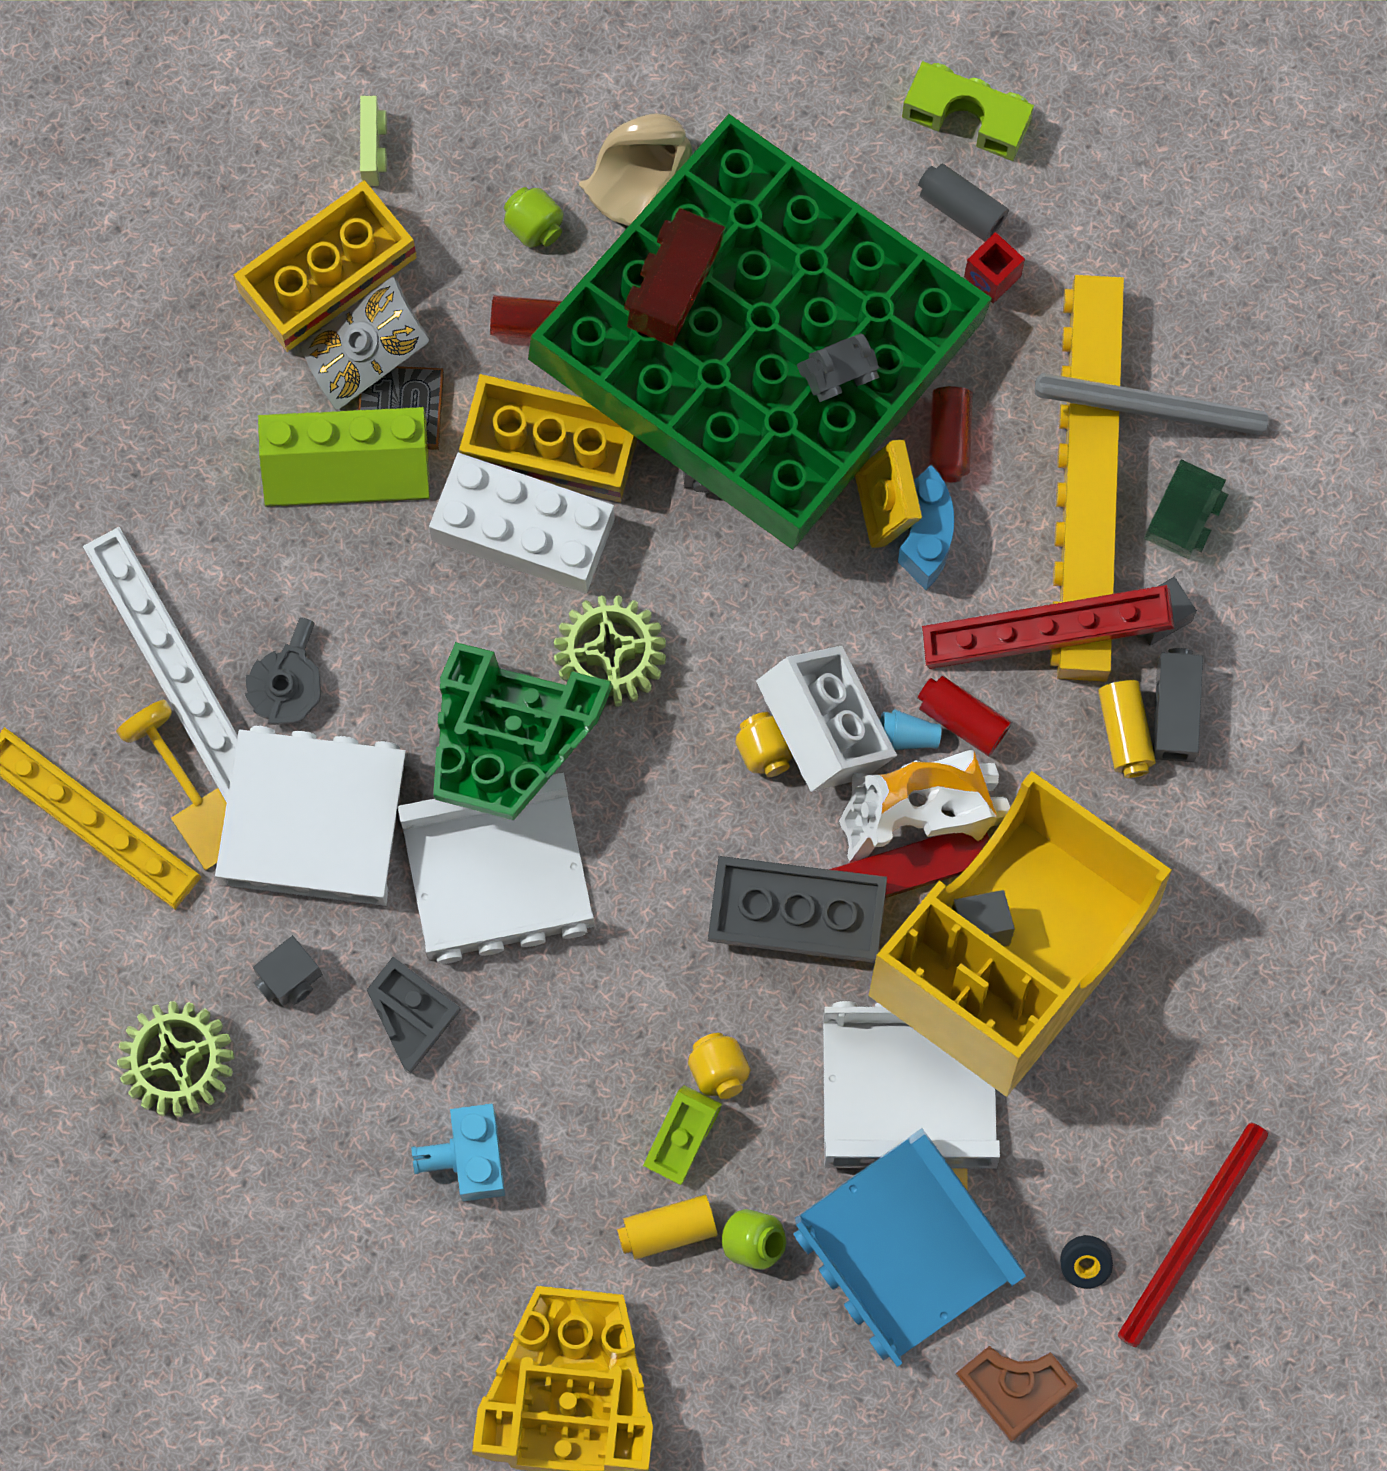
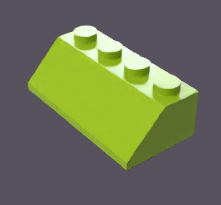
M424 407L258 415L259 459L265 507L430 499L427 420Z

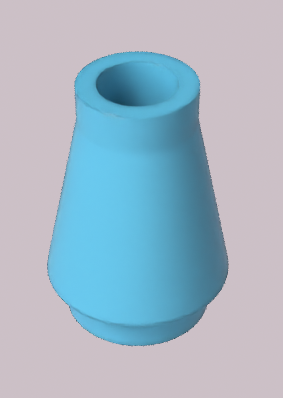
M896 709L892 713H882L880 722L894 750L937 749L939 747L941 724L931 723Z

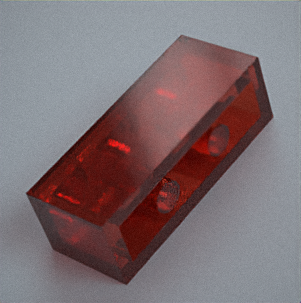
M682 208L678 209L673 221L665 220L657 238V243L661 244L656 255L651 252L648 254L640 274L645 278L640 288L632 287L625 302L624 309L629 311L628 328L673 346L721 248L725 230L724 226Z

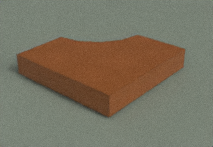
M988 1346L955 1374L1010 1442L1014 1441L1078 1387L1077 1383L1051 1352L1037 1360L1016 1361L1001 1356L991 1346Z

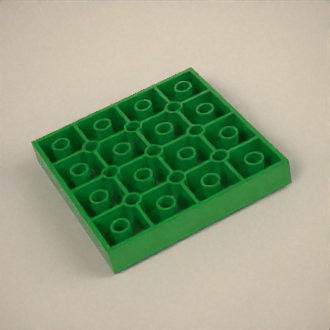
M728 114L533 333L530 339L528 360L794 550L982 324L992 298L738 119ZM859 333L863 334L869 343L870 349H873L879 366V369H877L879 378L856 387L854 380H850L840 384L843 393L819 402L817 395L813 396L807 379L800 375L797 364L810 359L809 354Z

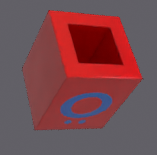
M995 232L967 259L964 277L971 284L992 298L991 302L994 304L1022 276L1025 258Z

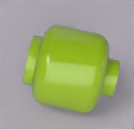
M523 187L516 191L505 203L504 224L526 247H537L540 244L547 247L560 237L562 233L560 225L563 221L564 212L543 189Z
M742 1209L735 1212L728 1219L722 1234V1247L727 1258L733 1263L759 1270L773 1266L782 1257L787 1244L783 1225L775 1216L750 1209Z

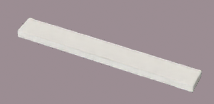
M117 527L84 545L83 548L227 803L238 736L120 527Z

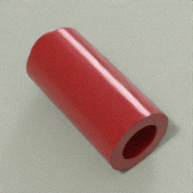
M943 675L937 681L930 678L917 699L922 701L919 708L920 711L988 757L997 748L1012 724L1010 720Z

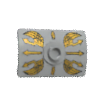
M392 277L302 345V351L320 388L334 408L340 409L425 346L430 338L409 307L398 281Z

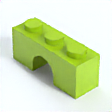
M922 61L904 100L902 118L939 132L945 118L955 111L971 112L981 122L976 147L1014 161L1030 125L1034 105L1028 103L1027 99L1019 94L1012 92L1005 94L992 89L987 82L981 79H967L954 74L946 65L940 63L929 64Z

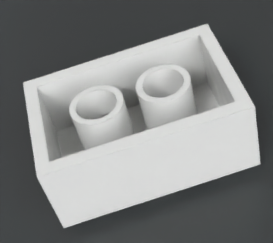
M843 646L786 657L756 680L764 700L811 792L852 782L854 773L871 775L897 756Z

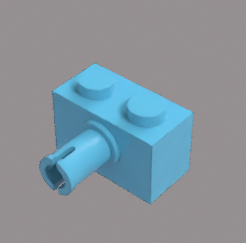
M493 1104L450 1109L453 1138H450V1143L411 1147L415 1174L452 1168L454 1172H457L462 1201L505 1196L496 1114Z

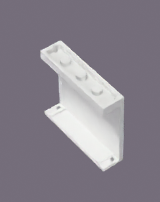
M252 726L250 731L239 730L215 873L219 885L386 906L389 892L387 876L404 766H408L406 750H400V746H397V744L385 741L375 742V746L360 745L357 739L345 736H335L333 741L317 739V735L305 731H293L292 736L275 734L274 729L264 726Z
M564 772L553 774L514 821L435 799L398 806L428 960L437 959V963L449 964L460 961L463 953L479 951L481 956L493 955L504 951L503 945L520 942L521 947H532L545 943L546 936L562 933L564 939L576 938L588 933L587 928L595 927Z
M840 1001L833 1003L832 1007H824V1168H866L921 1128L924 1129L951 1168H997L1000 1158L999 1140L996 1137V1097L994 1087L879 1003H876L875 1007H858V1004L855 1002Z

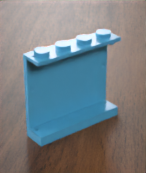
M923 1128L795 1217V1223L799 1230L793 1234L800 1246L808 1255L815 1251L824 1264L819 1268V1271L832 1290L840 1286L849 1301L844 1303L848 1313L858 1326L863 1322L868 1325L875 1335L869 1341L883 1361L890 1357L897 1367L902 1364L901 1356L998 1287L1007 1281L1013 1286L1026 1277L1021 1265Z

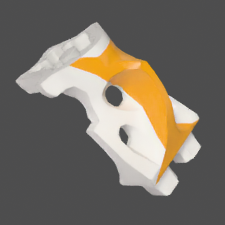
M968 750L934 762H920L916 760L888 774L868 775L854 773L852 777V795L839 820L841 828L848 838L849 849L847 857L849 862L867 858L875 847H883L889 844L892 839V832L905 825H912L918 829L923 828L927 837L948 833H965L977 841L981 840L990 827L1001 824L1010 809L1007 798L990 797L988 792L993 791L998 784L999 774L995 763L978 762L975 752ZM919 793L924 797L925 804L920 807L912 805L909 801V795ZM942 811H952L955 816H946Z

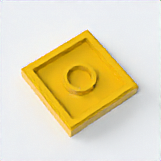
M892 440L868 459L855 475L872 548L885 547L922 519L905 440Z

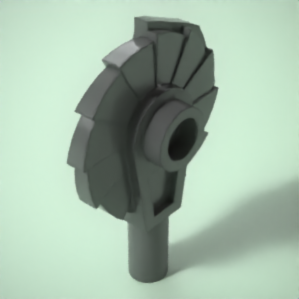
M299 618L289 645L285 644L280 653L276 654V651H273L261 661L257 659L250 671V675H246V689L248 693H245V696L254 708L253 712L269 719L268 725L299 723L320 701L319 668L307 658L305 650L315 623L307 618Z

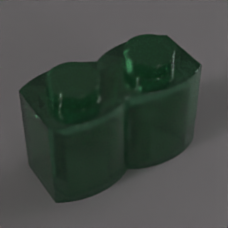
M1181 459L1151 520L1144 539L1187 559H1190L1194 549L1202 552L1212 531L1205 527L1211 513L1219 517L1229 495L1222 491L1226 479Z

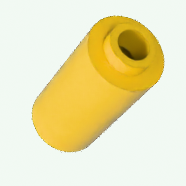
M1119 681L1099 688L1098 693L1114 771L1124 773L1125 778H1136L1148 774V767L1153 766L1156 761L1139 681Z
M706 1194L623 1218L625 1227L617 1229L623 1253L632 1252L634 1260L718 1236Z

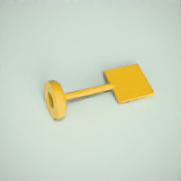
M165 699L159 700L134 714L119 726L116 732L127 743L137 741L148 735L193 804L171 817V820L206 871L217 864L227 803L219 788L201 798L156 730L169 719L172 713Z

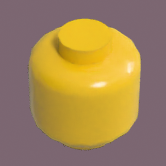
M761 712L744 720L740 724L741 730L736 736L735 743L747 769L752 773H766L767 777H774L788 770L790 767L788 762L793 758V755L774 717L769 712Z
M712 1033L696 1041L692 1047L693 1051L688 1058V1066L700 1091L707 1096H719L720 1099H729L739 1094L751 1070L738 1041L733 1037L724 1036L722 1033Z

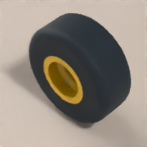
M1078 1236L1070 1240L1061 1252L1062 1273L1070 1284L1078 1288L1091 1289L1098 1287L1106 1282L1112 1273L1113 1260L1111 1250L1103 1240L1095 1236ZM1084 1258L1094 1260L1093 1265L1088 1268L1082 1267L1079 1262Z

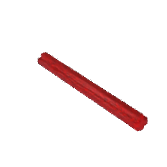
M1251 1122L1244 1129L1120 1329L1118 1337L1126 1344L1137 1347L1141 1343L1266 1141L1268 1132L1263 1127Z

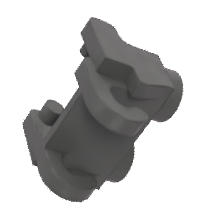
M861 333L809 354L810 359L797 364L800 375L807 379L813 396L817 395L819 402L843 393L840 384L854 380L856 387L879 378L877 372L879 366L873 349H870L867 339Z

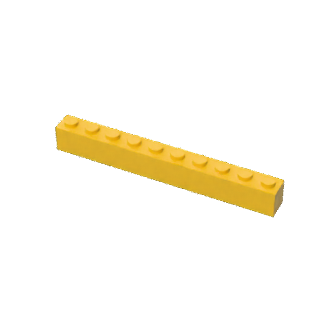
M1075 275L1072 288H1065L1063 313H1070V327H1063L1062 351L1069 352V366L1062 365L1061 376L1120 386L1124 277ZM1069 402L1067 404H1060L1059 429H1066V443H1059L1057 468H1065L1064 483L1057 482L1056 507H1063V522H1056L1054 546L1062 547L1061 562L1054 561L1053 586H1060V601H1053L1052 604L1113 594L1119 411ZM1112 639L1050 649V666H1057V679L1107 682L1111 672Z

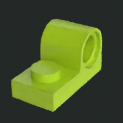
M683 1085L678 1090L643 1166L682 1185L703 1141L708 1136L721 1110L722 1103Z

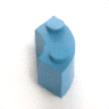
M932 465L914 480L922 519L909 528L910 534L900 547L898 563L925 590L935 582L943 570L949 555L954 532L952 499L945 482Z

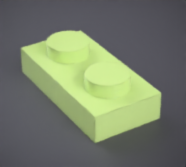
M360 96L361 178L369 186H379V172H387L386 148H379V135L387 134L386 110H379L377 96Z

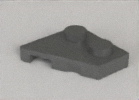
M394 957L390 959L367 988L368 995L404 1070L409 1074L414 1071L461 1011L458 1005Z

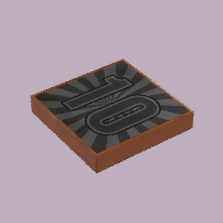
M397 366L359 394L358 410L424 407L427 420L428 449L439 450L444 370L443 368Z

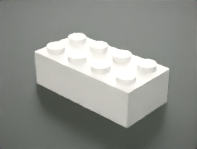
M458 452L430 522L429 531L433 542L587 594L615 520L614 505Z

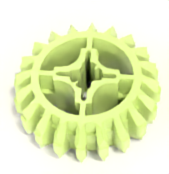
M601 595L598 597V607L594 609L591 603L585 600L582 603L584 614L581 615L579 612L571 610L569 618L574 625L561 623L559 631L565 637H558L554 640V647L561 651L554 655L555 664L563 666L559 670L560 679H569L572 671L592 676L579 663L586 662L587 666L598 665L606 671L608 681L612 683L613 687L609 696L614 697L616 707L622 706V694L627 693L632 702L637 701L636 687L638 686L642 691L648 693L652 688L647 678L659 680L661 671L655 665H662L666 662V655L659 652V650L666 647V640L662 637H655L661 632V625L658 622L648 624L652 617L649 610H644L636 615L638 602L632 600L627 608H623L621 596H615L614 605H607L605 596ZM612 622L628 626L641 639L634 640L633 636L619 635L614 630ZM599 624L600 634L598 638L592 642L585 643L583 648L576 649L583 634ZM606 635H609L610 644H613L615 648L614 667H611L610 658L606 657L605 654ZM644 653L638 667L627 676L621 678V665L627 660L635 659V654Z
M175 1001L169 1002L168 1014L165 1015L159 1005H154L152 1012L156 1018L149 1021L143 1013L139 1014L137 1018L143 1026L140 1031L132 1026H128L126 1029L127 1034L134 1039L133 1043L123 1041L119 1044L121 1051L130 1054V1056L118 1059L117 1065L123 1069H131L120 1077L121 1082L124 1085L135 1083L128 1094L132 1099L144 1095L141 1106L144 1109L149 1110L158 1101L157 1113L160 1116L166 1115L170 1104H173V1112L176 1117L183 1116V1104L188 1103L189 1108L194 1114L199 1113L200 1107L196 1101L197 1099L203 1097L207 1104L212 1105L215 1100L208 1091L212 1087L218 1092L225 1091L226 1086L217 1079L218 1075L223 1077L232 1076V1069L221 1064V1062L234 1059L232 1050L221 1049L231 1042V1038L228 1034L217 1035L223 1027L219 1019L207 1024L211 1014L205 1008L194 1018L195 1006L190 1002L184 1006L182 1014H179V1008ZM186 1027L202 1034L206 1040L196 1043L195 1040L187 1043L179 1042L173 1035L171 1028ZM159 1033L160 1050L155 1056L148 1059L147 1064L142 1065L145 1048L151 1039ZM169 1042H171L172 1046L181 1056L186 1055L185 1059L180 1058L183 1062L180 1066L183 1073L182 1077L170 1062L165 1063L166 1059L171 1060L168 1056L172 1052ZM210 1053L209 1064L204 1075L193 1085L191 1079L192 1067L195 1063L204 1059L203 1055ZM156 1075L157 1078L164 1075L173 1076L179 1084L181 1091L169 1092L157 1089L150 1085L146 1078Z

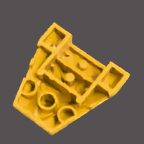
M537 1286L513 1334L514 1339L504 1360L501 1359L495 1371L496 1376L486 1397L483 1396L478 1406L472 1454L491 1461L508 1462L511 1468L527 1471H649L653 1424L651 1415L648 1412L642 1375L639 1372L624 1295Z

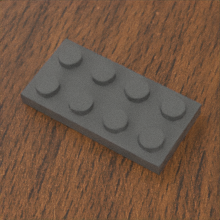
M718 856L708 942L875 963L879 950L887 877Z

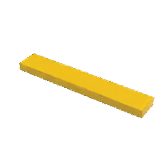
M4 727L1 730L0 778L176 910L201 879L200 874Z

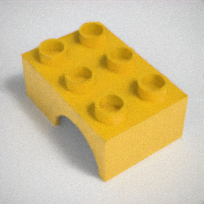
M1031 771L1021 783L1017 796L1003 821L972 863L948 886L939 880L876 955L868 996L1004 1096L1008 1097L1157 913L1172 869ZM1004 890L1015 928L1010 946H1002L952 910L954 899Z

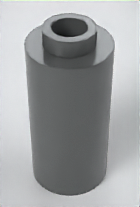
M943 163L937 168L930 166L918 183V186L922 188L920 193L922 199L984 242L997 232L1008 215L1009 209Z

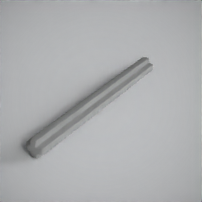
M1047 373L1040 374L1035 381V395L1040 398L1261 435L1268 427V414L1265 411Z

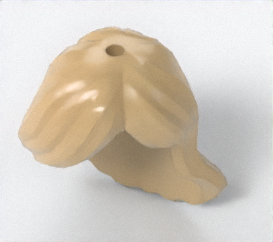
M657 113L641 116L620 125L605 139L591 177L580 181L579 186L604 216L617 223L629 226L691 157L692 146L686 137L685 129L674 118Z

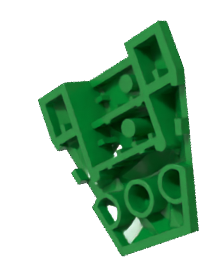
M455 642L440 676L442 704L441 712H438L437 723L440 729L439 746L436 747L433 791L435 800L514 821L598 723L613 687L611 681L572 671L567 684L564 685L499 668L494 651Z

